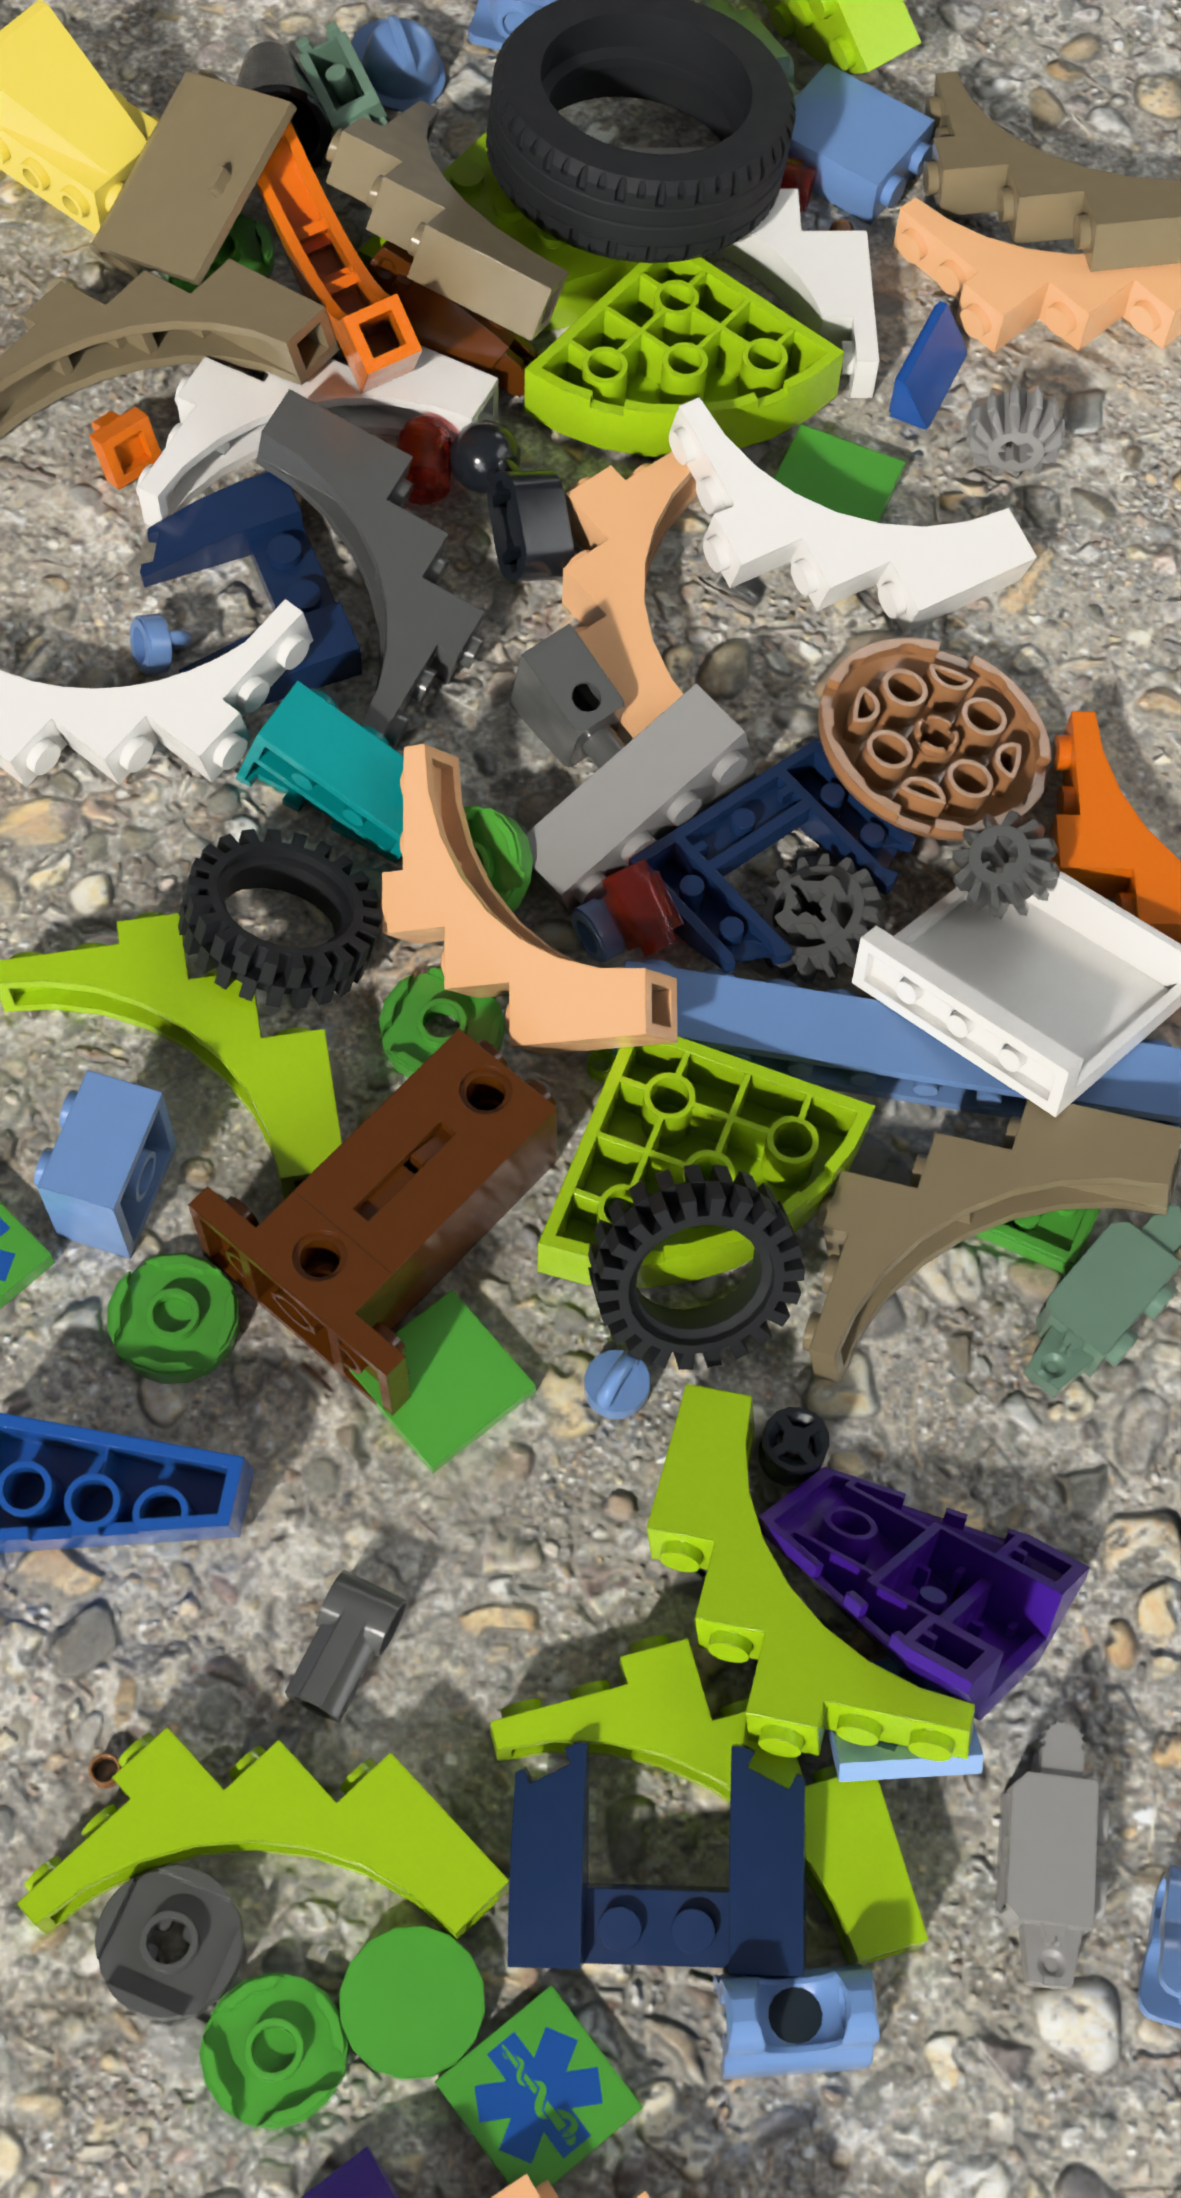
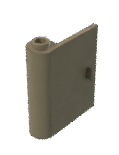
M200 69L198 73L185 72L95 235L90 249L106 263L128 275L137 277L143 267H147L200 286L297 109L295 105L284 99L224 82L220 77L205 69Z

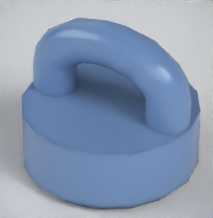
M161 614L136 616L130 627L131 652L137 668L143 674L168 672L171 666L172 652L187 647L192 640L191 634L184 630L169 631Z
M610 895L600 901L594 898L573 909L571 917L572 926L580 944L592 959L600 963H604L624 951V945L631 939L635 928L633 909L629 902L619 895ZM613 910L618 913L620 919L619 926L610 913Z
M609 1350L599 1354L589 1363L584 1377V1395L589 1406L596 1413L609 1419H626L637 1414L645 1406L650 1392V1373L641 1359L639 1360L629 1354L628 1350Z

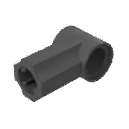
M343 1570L335 1579L321 1606L316 1621V1626L319 1628L285 1691L286 1696L300 1704L303 1708L325 1719H331L340 1723L374 1656L380 1657L392 1640L403 1617L407 1600Z

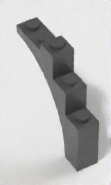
M289 389L261 432L256 463L293 487L325 517L353 556L370 594L379 639V676L374 697L361 725H368L379 731L386 738L389 746L395 748L410 722L411 716L404 712L411 700L415 699L422 703L436 677L449 684L460 665L470 669L485 641V637L477 634L485 611L438 586L449 564V560L442 556L449 533L403 509L414 488V483L407 480L413 456Z

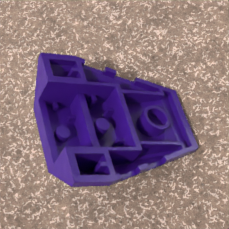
M823 1467L758 1516L762 1535L917 1686L975 1704L974 1718L979 1721L1039 1662L1086 1580L1090 1569L1089 1566L1031 1535L1009 1528L1005 1539L967 1527L965 1522L968 1514L946 1508L944 1517L941 1518L903 1505L905 1493L828 1467Z

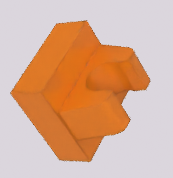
M136 406L122 415L109 411L91 422L95 432L89 435L106 480L118 490L139 478L143 469L149 464L154 465L162 453L148 415Z

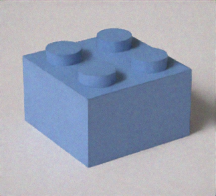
M87 1070L79 1090H71L64 1100L59 1119L62 1130L54 1148L47 1147L42 1152L36 1166L34 1183L38 1188L58 1237L131 1259L176 1150L177 1142L162 1092Z

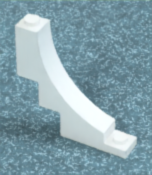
M707 147L622 149L650 154H678L697 151ZM780 189L773 208L769 211L767 217L760 222V225L737 242L715 252V254L735 263L756 277L778 296L800 323L845 351L841 375H848L850 398H872L879 366V351L867 231H802L798 189Z

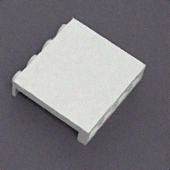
M1010 857L1009 862L1015 863V857ZM996 867L997 872H1002L1003 867ZM1060 871L1059 878L1042 881L1050 894L1048 901L1038 900L1033 895L1026 899L1029 905L1027 916L1019 915L1013 904L1009 905L1002 919L993 917L988 905L980 910H975L966 900L968 891H960L956 887L894 936L876 925L860 938L852 984L1054 1117H1057L1181 1007V944Z

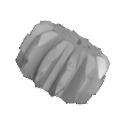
M1015 382L1009 391L1003 392L997 388H991L987 399L975 400L970 424L967 425V442L970 443V451L975 456L977 466H990L994 476H998L1005 471L1013 472L1016 479L1021 471L1028 470L1035 474H1040L1044 463L1056 462L1057 453L1062 446V438L1065 437V420L1062 419V411H1059L1056 397L1054 395L1043 396L1038 385L1028 390H1019Z

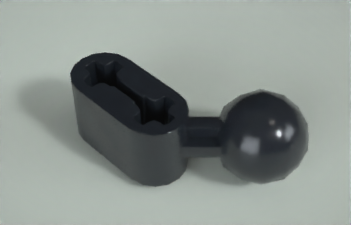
M490 420L477 421L465 426L451 444L449 464L457 481L465 488L481 494H487L497 560L504 578L510 582L562 580L563 568L574 557V545L561 479L551 470L522 471L520 469L521 449L514 434L506 426Z

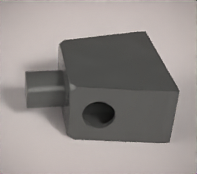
M570 623L521 654L509 704L564 766L573 767L589 756L599 769L626 746L616 733L625 709L623 698Z

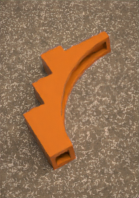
M290 121L256 182V187L284 246L286 258L303 295L325 306L338 346L342 349L361 394L412 372L420 357L422 348L398 294L390 296L384 292L358 256L331 207Z
M1071 711L1064 734H1056L1053 743L1054 770L1063 772L1064 786L1059 787L1057 814L1047 837L1053 838L1059 850L1058 854L1051 861L1055 862L1063 873L1104 898L1115 899L1114 904L1181 944V861L1144 825L1121 792L1103 751L1096 712Z

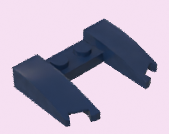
M268 471L205 496L148 528L149 542L156 543L153 562L141 564L140 575L144 588L251 556L273 611L286 599L304 613L313 638L308 653L297 667L286 670L270 687L269 694L261 706L284 699L297 681L309 689H317L362 674L360 646L341 602H336L303 527L301 509L290 485ZM251 635L241 638L180 669L179 674L217 659L244 643Z
M815 739L630 858L627 888L683 941L725 972L735 971L736 962L770 957L773 965L782 964L792 959L793 950L725 880L724 876L792 831L800 828L838 862L848 857L852 859L857 871L866 869L878 891L887 895L893 890L899 874L889 868L898 851H912L916 837L911 832H907L882 820L858 802L839 781L828 763L822 744Z
M577 1741L567 1746L565 1751L570 1764L533 1782L527 1767L515 1773L510 1855L507 1967L581 1969L584 1963L729 1968V1974L804 1977L806 1967L805 1776L797 1773L788 1789L748 1767L756 1750L744 1744H732L729 1887L588 1883L589 1741Z

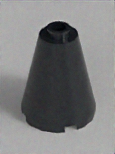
M271 41L256 44L244 57L236 85L290 101L295 105L297 109L290 121L316 174L322 166L321 160L327 153L332 140L331 125L326 112L323 110L321 102L298 62L287 47Z

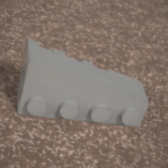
M696 683L526 833L533 856L531 875L570 916L573 913V909L594 898L600 900L610 886L628 874L630 858L757 777L746 732Z

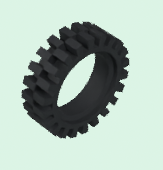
M255 829L242 830L239 842L231 834H227L219 838L217 848L211 843L202 850L200 859L196 858L191 867L179 912L180 919L178 923L179 935H185L183 947L188 955L198 953L195 964L197 968L205 974L219 967L214 983L226 990L235 980L241 982L242 986L239 997L249 1001L253 1000L256 989L266 991V1005L279 1008L284 994H290L293 1008H307L311 994L319 1005L331 1002L334 991L342 997L351 990L353 982L358 984L367 967L380 930L382 909H376L380 900L376 889L367 890L370 881L363 871L350 875L354 863L350 858L343 854L334 862L329 860L332 846L320 841L316 849L311 851L304 848L307 836L294 832L291 844L282 843L281 830L267 829L264 842H260ZM267 888L281 890L299 896L315 905L332 923L335 936L326 943L314 947L280 946L262 940L238 925L228 913L225 900L235 892L243 889Z
M699 1164L684 1166L685 1182L676 1185L669 1169L656 1173L655 1176L660 1190L653 1194H650L642 1181L629 1188L634 1207H629L617 1198L608 1208L613 1224L599 1220L594 1230L598 1244L590 1243L588 1258L591 1267H588L589 1276L605 1326L608 1325L611 1337L618 1345L625 1342L628 1353L639 1360L648 1351L652 1365L663 1368L666 1367L673 1352L679 1370H693L694 1357L697 1353H703L707 1368L722 1365L718 1350L730 1346L735 1359L749 1354L744 1338L748 1335H751L761 1346L771 1339L772 1334L766 1320L768 1319L783 1327L790 1317L786 1303L797 1305L802 1293L797 1281H804L805 1268L801 1261L803 1254L784 1207L780 1201H776L773 1191L764 1183L757 1188L753 1176L741 1170L733 1181L727 1166L714 1164L709 1181L704 1180ZM701 1225L723 1226L741 1233L754 1245L753 1263L746 1278L734 1291L723 1299L706 1306L691 1309H670L653 1303L642 1295L636 1287L637 1274L644 1258L659 1242L683 1229Z

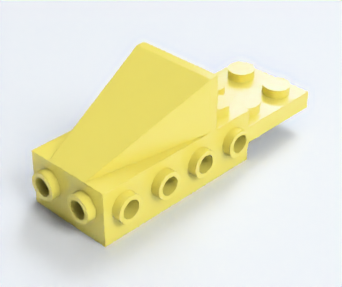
M37 0L0 30V170L96 235L159 118L147 115L129 103L120 92L115 89H109L50 6L43 0Z

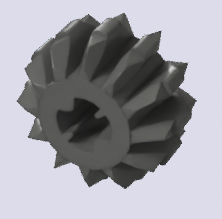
M1010 809L1002 825H998L992 814L985 813L983 818L985 830L978 834L975 830L964 828L962 836L970 847L952 851V860L957 867L961 868L954 875V883L960 891H968L966 900L975 910H980L988 905L993 917L1002 919L1009 905L1013 904L1019 915L1027 916L1029 905L1026 899L1033 895L1038 900L1048 901L1050 894L1042 881L1059 878L1060 869L1055 862L1051 861L1058 854V847L1053 838L1043 837L1045 829L1037 819L1033 818L1023 824L1019 813ZM1015 857L1016 862H1009V858ZM996 867H1003L1002 872H997Z

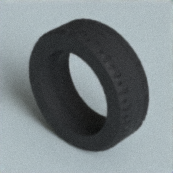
M558 0L537 10L523 21L505 40L498 52L493 70L487 124L486 147L488 161L498 184L514 206L537 227L556 239L575 248L611 259L641 263L686 261L718 252L737 242L760 225V222L767 217L769 211L773 208L779 195L796 118L794 95L782 67L765 44L737 21L706 5L692 0ZM630 97L645 99L673 107L690 115L708 127L721 142L687 153L650 154L635 152L609 145L585 134L570 124L558 111L572 104L595 98Z

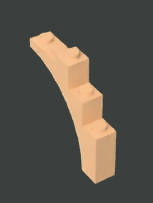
M916 197L900 208L893 247L900 252L905 260L914 263L936 281L944 292L953 295L959 300L955 321L962 326L970 337L978 339L993 353L1038 319L1046 324L1053 334L1062 337L1078 351L1122 317L1132 324L1136 331L1147 336L1162 349L1181 335V263L1090 272L1084 254H1067L1028 249L986 237L947 219Z
M673 452L668 453L652 464L646 463L641 465L627 480L612 466H609L593 477L587 476L582 478L566 493V505L572 537L584 551L576 554L567 566L563 568L562 603L583 625L575 629V631L623 698L625 709L616 733L626 745L683 695L671 679L654 644L645 607V586L651 562L669 528L689 504L698 497L696 481L687 464L681 465L676 460Z
M427 744L404 747L403 771L400 777V787L403 794V831L400 836L403 870L382 872V895L379 900V909H382V934L415 944L444 941L441 968L444 974L445 990L476 998L509 995V1004L505 1012V1022L509 1032V1047L544 1055L678 1043L677 978L647 968H599L582 964L552 949L522 924L494 889L474 848L462 804L459 757Z

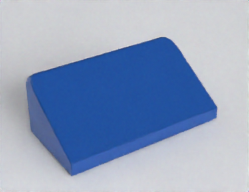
M939 301L938 304H935L895 378L889 412H891L890 417L921 429H927L931 425L967 355L965 342L947 303Z

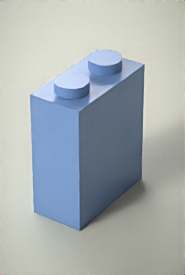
M826 63L795 98L796 118L783 177L861 220L872 224L886 207L892 209L898 203L906 183L914 174L917 176L922 175L924 162L931 161L933 145L930 144L935 120Z

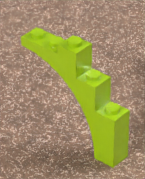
M146 912L131 920L116 921L119 944L84 943L69 951L48 954L26 951L17 953L10 957V959L0 960V1001L4 1012L55 1009L113 1018L148 1029L189 1051L222 1078L254 1117L274 1157L284 1200L342 1144L325 1029L311 1031L303 1027H292L278 1032L275 1036L262 1038L256 992L252 1001L239 997L242 983L237 980L226 990L214 983L218 970L211 971L204 977L191 979L188 954L183 947L185 935H179V913L166 915L160 912Z
M686 1384L647 1524L651 1558L660 1560L665 1566L680 1572H696L699 1568L707 1570L695 1616L699 1648L708 1649L709 1653L728 1662L743 1663L748 1661L749 1658L758 1660L746 1709L749 1741L757 1742L766 1752L781 1757L794 1758L800 1756L801 1752L819 1756L824 1732L827 1729L836 1731V1734L841 1739L857 1745L873 1746L878 1744L879 1741L906 1746L914 1755L931 1761H947L952 1756L968 1760L973 1735L975 1704L920 1688L868 1661L827 1629L786 1581L763 1539L750 1496L748 1474L755 1431L752 1396Z
M657 1635L631 1644L628 1647L630 1654L620 1656L617 1671L621 1683L619 1687L611 1688L608 1680L586 1683L568 1692L570 1700L543 1707L542 1701L539 1698L519 1701L500 1710L501 1719L490 1721V1736L497 1763L546 1754H566L565 1748L577 1741H589V1755H608L662 1768L712 1791L729 1804L731 1797L732 1744H744L756 1750L748 1767L788 1789L796 1774L802 1775L797 1757L787 1758L773 1755L763 1750L757 1742L749 1741L746 1721V1709L749 1699L722 1707L719 1710L721 1718L712 1721L688 1638L670 1643L668 1635ZM835 1765L812 1773L811 1776L814 1784L805 1785L806 1881L827 1912L848 1965H865L919 1949L929 1939L879 1781L839 1782Z
M166 1727L156 1737L151 1733L143 1735L129 1746L119 1758L118 1764L122 1768L112 1776V1779L129 1800L120 1809L115 1804H111L93 1817L81 1832V1836L85 1841L64 1860L57 1855L43 1863L25 1882L24 1887L28 1890V1893L16 1904L33 1924L47 1935L94 1898L145 1872L201 1856L264 1852L313 1858L366 1876L414 1904L446 1934L451 1935L458 1942L509 1892V1880L391 1752L378 1764L372 1758H369L353 1770L340 1786L345 1795L336 1803L280 1740H277L267 1751L259 1745L242 1757L229 1773L233 1782L223 1790L172 1731Z

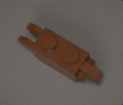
M386 241L373 257L367 269L373 279L390 296L398 294L420 345L499 378V387L502 390L506 389L508 391L507 394L511 393L513 397L519 396L520 398L524 395L525 368L540 355L538 349L534 350L533 345L522 336L407 278L414 257L409 255L407 250Z

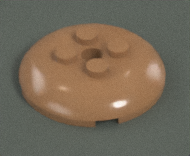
M887 639L874 642L851 653L833 671L824 688L818 710V726L823 751L830 767L839 781L858 802L882 820L900 829L920 836L948 841H965L962 836L964 828L975 830L978 834L985 830L983 825L985 813L992 814L998 825H1002L1010 809L1018 812L1022 819L1033 809L1046 787L1044 784L1047 766L1051 761V748L1039 713L1025 693L1007 675L975 654L968 661L939 650L941 642L929 639Z

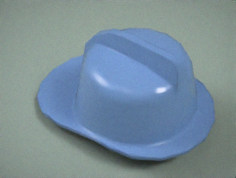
M390 15L387 19H379L365 24L355 33L351 44L384 108L404 112L419 100L432 105L441 96L446 83L444 66L436 49L434 39L421 24L410 19Z

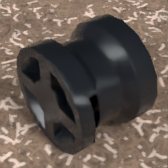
M788 1407L777 1411L768 1419L758 1446V1461L763 1472L773 1482L790 1487H798L817 1473L823 1465L830 1446L829 1432L824 1421L815 1412L803 1407ZM789 1452L791 1454H798L799 1456L792 1457L787 1455L786 1453Z

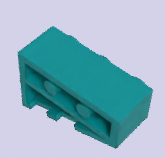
M297 681L257 734L235 779L249 787L259 779L286 793L282 799L283 805L300 812L303 806L307 804L334 819L331 823V830L395 864L402 856L400 836L403 831V794L400 787V777L403 771L404 756L391 748L386 738L379 731L368 725H359L342 713L336 702L329 695L318 689H309Z

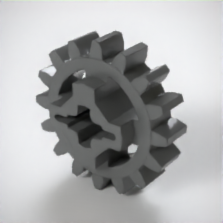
M823 853L817 866L810 867L807 860L802 857L798 859L797 872L790 875L787 871L781 868L778 869L776 875L780 883L775 888L761 886L758 890L766 904L752 907L793 950L791 960L786 963L776 964L782 977L788 980L798 970L806 984H812L817 971L821 970L825 971L831 981L837 979V966L844 962L854 969L857 958L855 954L859 948L860 938L876 925L883 930L885 929V922L879 912L885 908V903L869 872L866 869L857 871L852 859L848 857L844 858L836 867L829 853ZM770 957L763 958L769 968L775 966Z

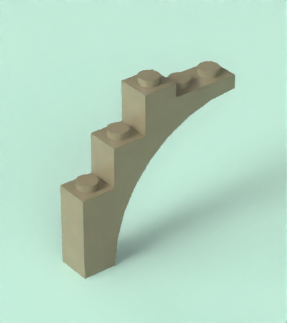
M957 71L936 73L934 96H927L925 102V115L935 120L933 126L935 138H933L932 161H925L923 164V186L926 196L933 195L937 211L941 215L946 217L998 212L999 221L1007 222L1014 244L1073 238L1075 248L1077 250L1083 249L1090 272L1181 263V179L1171 180L1126 176L1087 168L1049 155L1015 138L988 118L968 95Z
M419 100L404 112L398 111L393 119L384 126L361 117L347 128L338 129L329 144L326 154V160L332 163L326 183L366 203V206L372 209L366 230L407 250L408 254L414 257L407 278L532 341L549 324L569 272L529 250L498 229L469 205L445 179L433 160L428 145L439 109Z
M228 259L192 293L144 270L106 305L60 281L22 315L28 332L0 356V438L23 420L60 398L100 381L148 368L199 364L205 356L224 365L268 372L302 386L340 349L325 306L231 259Z
M1027 1099L1022 1117L1012 1116L1010 1118L1004 1147L935 1132L929 1154L919 1153L915 1160L910 1186L842 1170L835 1192H829L823 1197L817 1214L816 1226L817 1229L824 1232L827 1253L830 1257L822 1282L823 1292L828 1293L822 1312L813 1311L810 1314L803 1336V1350L810 1353L814 1377L840 1383L859 1339L886 1301L925 1264L969 1237L1015 1219L1067 1209L1118 1208L1167 1215L1181 1166V1128L1072 1103L1057 1117H1054Z

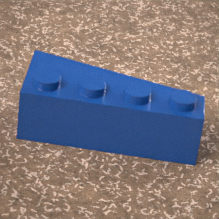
M0 1413V1553L237 1538L241 1535L255 1470L243 1456Z

